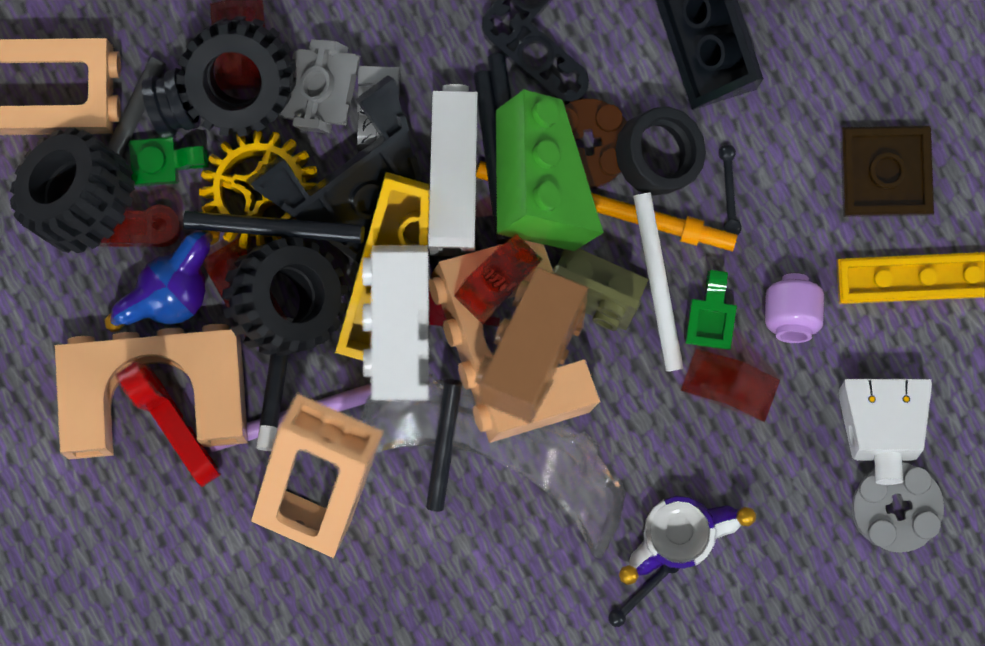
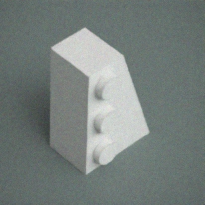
M373 245L372 258H363V286H371V304H363V331H371V349H364L363 373L364 377H371V400H428V245Z

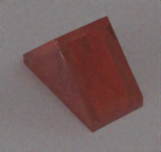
M696 349L681 391L765 422L780 380L743 361Z

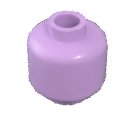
M791 273L784 275L781 281L773 283L766 291V327L776 334L778 340L783 342L802 343L811 340L812 335L816 334L823 327V289L816 283L810 282L809 277L804 274Z

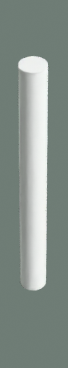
M651 192L633 195L666 371L683 369Z

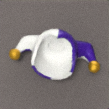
M674 496L663 499L652 508L646 518L643 533L644 541L631 554L628 566L621 568L619 572L621 582L626 585L634 584L639 575H647L662 565L684 569L699 564L708 557L715 544V539L736 532L740 526L749 527L756 521V513L749 507H743L739 510L728 505L707 509L704 504L691 497Z

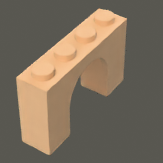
M522 239L440 261L431 274L432 278L429 279L432 299L436 305H442L446 317L443 323L446 339L451 347L456 346L461 363L458 364L461 382L465 389H471L476 403L473 406L475 423L480 432H486L489 443L590 413L600 403L585 359L557 367L552 377L554 379L553 384L532 423L479 402L480 385L475 383V378L485 357L492 359L494 356L486 344L483 332L486 310L497 302L515 297L520 283L517 285L515 283L513 285L515 289L504 298L497 291L498 288L494 290L479 275L480 272L487 268L488 265H491L497 272L505 276L517 261L522 258L529 265L526 271L531 268L532 270L527 273L524 272L517 282L525 278V281L530 282L537 267L553 273L544 244ZM510 248L512 249V251H511V262H510V258H509ZM503 258V261H502L503 269H502V267H501V263L498 265V268H497L498 262Z
M209 324L202 327V332L184 333L182 328H165L158 330L157 336L140 337V334L137 332H120L113 334L112 340L95 341V338L91 336H76L68 338V344L55 345L60 453L67 459L114 456L111 404L115 390L119 385L115 374L134 361L144 365L153 363L171 365L189 376L194 389L197 440L203 447L248 443L241 337L239 335L235 336L233 331L229 329V325Z

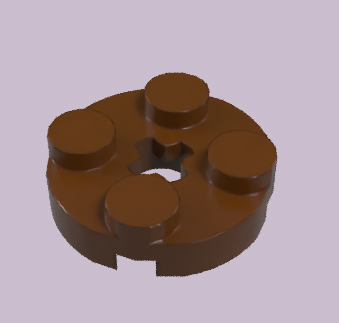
M579 99L570 102L565 106V110L575 142L576 140L583 139L584 132H592L593 138L601 140V146L595 147L594 155H585L584 148H578L589 187L592 189L605 186L622 173L617 164L615 149L618 135L627 123V120L618 107L602 100Z

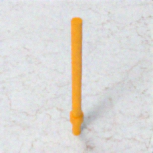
M480 161L476 177L488 181L486 162ZM592 193L597 213L638 224L635 205ZM654 211L659 231L680 236L681 242L697 246L698 242L733 252L737 234L704 225L705 220L687 216L685 220Z

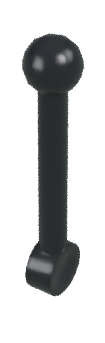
M726 144L720 147L718 153L724 163L727 221L723 229L738 235L741 232L742 226L736 220L732 160L736 156V150L733 146Z
M662 565L663 567L620 609L612 610L609 613V623L614 627H621L626 621V615L669 573H676L680 568Z

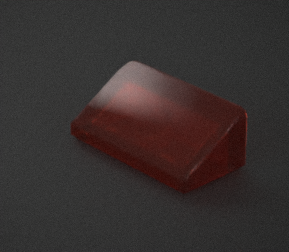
M224 0L210 4L212 25L218 20L224 18L232 20L236 16H246V21L252 22L255 18L264 22L263 0ZM226 52L219 55L215 60V80L221 90L261 88L262 80L259 69L247 56L236 52Z

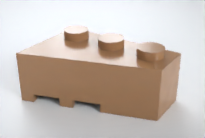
M538 267L530 282L522 280L513 300V306L517 307L512 319L504 318L497 330L494 344L498 345L492 359L485 357L478 369L475 383L480 385V403L532 423L553 384L554 379L552 377L559 363L563 365L568 357L569 350L566 348L572 335L579 337L584 327L588 287Z

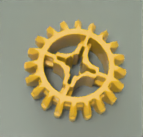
M255 130L253 134L254 143L248 144L245 136L238 137L237 134L236 140L240 146L239 148L233 150L230 144L224 141L220 146L227 156L223 160L214 154L209 156L208 160L218 169L216 172L202 171L201 177L213 183V186L200 188L199 195L203 198L214 199L202 207L203 212L230 214L225 203L224 191L225 188L234 190L235 193L245 196L246 204L244 211L246 216L262 217L268 207L276 204L263 195V200L256 201L255 203V196L250 190L246 189V187H251L246 181L248 178L280 156L285 160L307 192L317 183H306V181L318 175V171L315 166L301 169L307 163L310 156L306 151H302L292 157L297 146L293 139H289L282 148H279L281 136L278 132H273L270 135L268 144H264L262 131L257 132ZM263 156L262 161H258L256 169L251 174L245 176L230 175L232 170L244 160ZM287 212L281 217L282 219L298 220ZM224 232L223 238L227 242H231L238 233ZM241 234L239 246L247 250L251 244L252 237L256 238V245L260 246L267 243L266 237L271 236ZM272 236L273 241L282 238L278 236Z

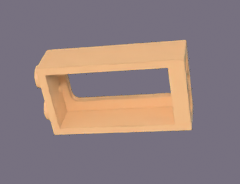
M107 38L0 39V63L83 62L88 66V100L84 104L0 106V135H51L52 132L59 129L65 132L67 128H77L79 131L83 129L90 134H113V122H120L121 119L119 95H113V78H120L121 76L120 52L113 51V46Z
M297 393L279 427L251 522L334 558L351 524L384 431ZM299 450L307 451L332 462L339 468V475L327 509L286 491Z

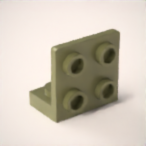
M564 249L558 264L553 270V274L588 287L585 313L593 316L592 320L594 323L612 331H616L618 328L627 330L640 305V298L649 280L581 249L576 251Z

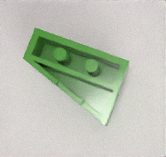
M523 89L496 110L497 234L576 251L604 232L562 99Z

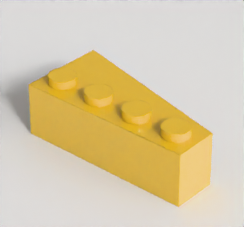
M385 173L335 353L363 361L364 349H371V331H363V304H371V286H363V258H372L373 245H428L429 184L392 173Z

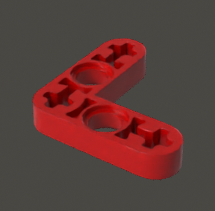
M134 361L115 374L120 385L136 407L151 413L193 478L201 487H204L221 475L219 468L205 447L198 442L197 435L191 426L187 427L182 420L183 414L149 366Z

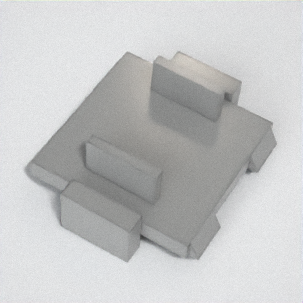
M311 39L309 46L311 50L298 49V51L293 52L292 59H295L297 68L293 72V77L297 78L296 84L290 95L292 97L280 115L288 120H294L293 126L304 131L330 134L331 124L347 125L361 56L348 53L349 47L337 41Z

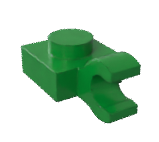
M174 137L129 141L130 164L133 172L131 179L135 181V187L178 184V170L209 168L208 150H204V146L185 147L177 150Z
M708 271L705 300L691 299L685 344L731 350L737 305L724 304L728 272Z

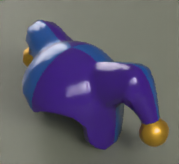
M201 230L191 235H186L171 255L159 256L147 263L138 275L136 287L117 301L112 308V312L105 318V327L110 332H118L124 325H129L146 318H150L156 323L169 325L182 323L195 316L203 304L206 292L205 276L200 268L210 251V245L219 241L220 233L217 231Z

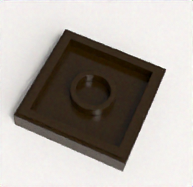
M931 126L842 127L840 129L843 217L929 216L934 214Z

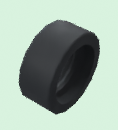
M672 107L652 108L627 121L618 135L615 149L617 164L625 180L636 190L643 193L651 192L652 196L669 194L694 182L703 169L706 156L704 137L696 122L685 112ZM651 126L665 128L673 135L679 146V167L677 172L671 176L662 177L654 173L647 166L642 156V135Z

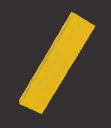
M985 252L844 258L836 260L839 304L985 298Z

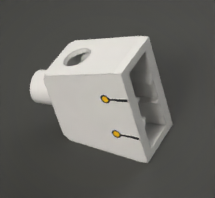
M845 379L840 387L839 400L852 458L854 460L875 462V482L877 484L894 485L902 483V461L917 460L923 452L932 388L931 379Z

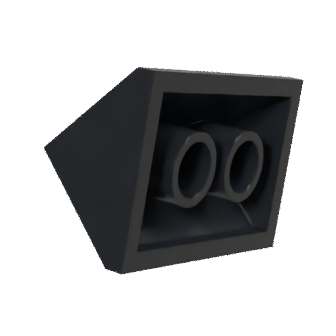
M655 0L691 110L757 90L764 78L738 0Z

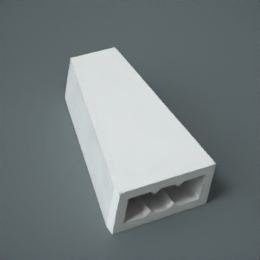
M448 84L442 86V91H433L428 247L431 257H458L475 252L478 92H469V86Z

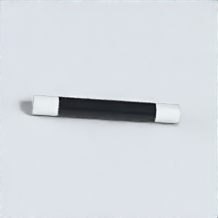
M281 316L282 318L290 322L294 320L290 317ZM274 353L270 355L256 446L259 450H273L289 354L277 356Z

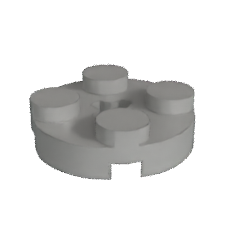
M902 462V483L894 485L877 484L875 482V468H873L860 481L852 498V516L858 531L873 545L889 552H909L924 546L939 533L944 515V501L938 484L925 469ZM899 494L901 500L908 501L910 505V510L904 511V519L896 521L895 514H887L886 505L892 503V495Z

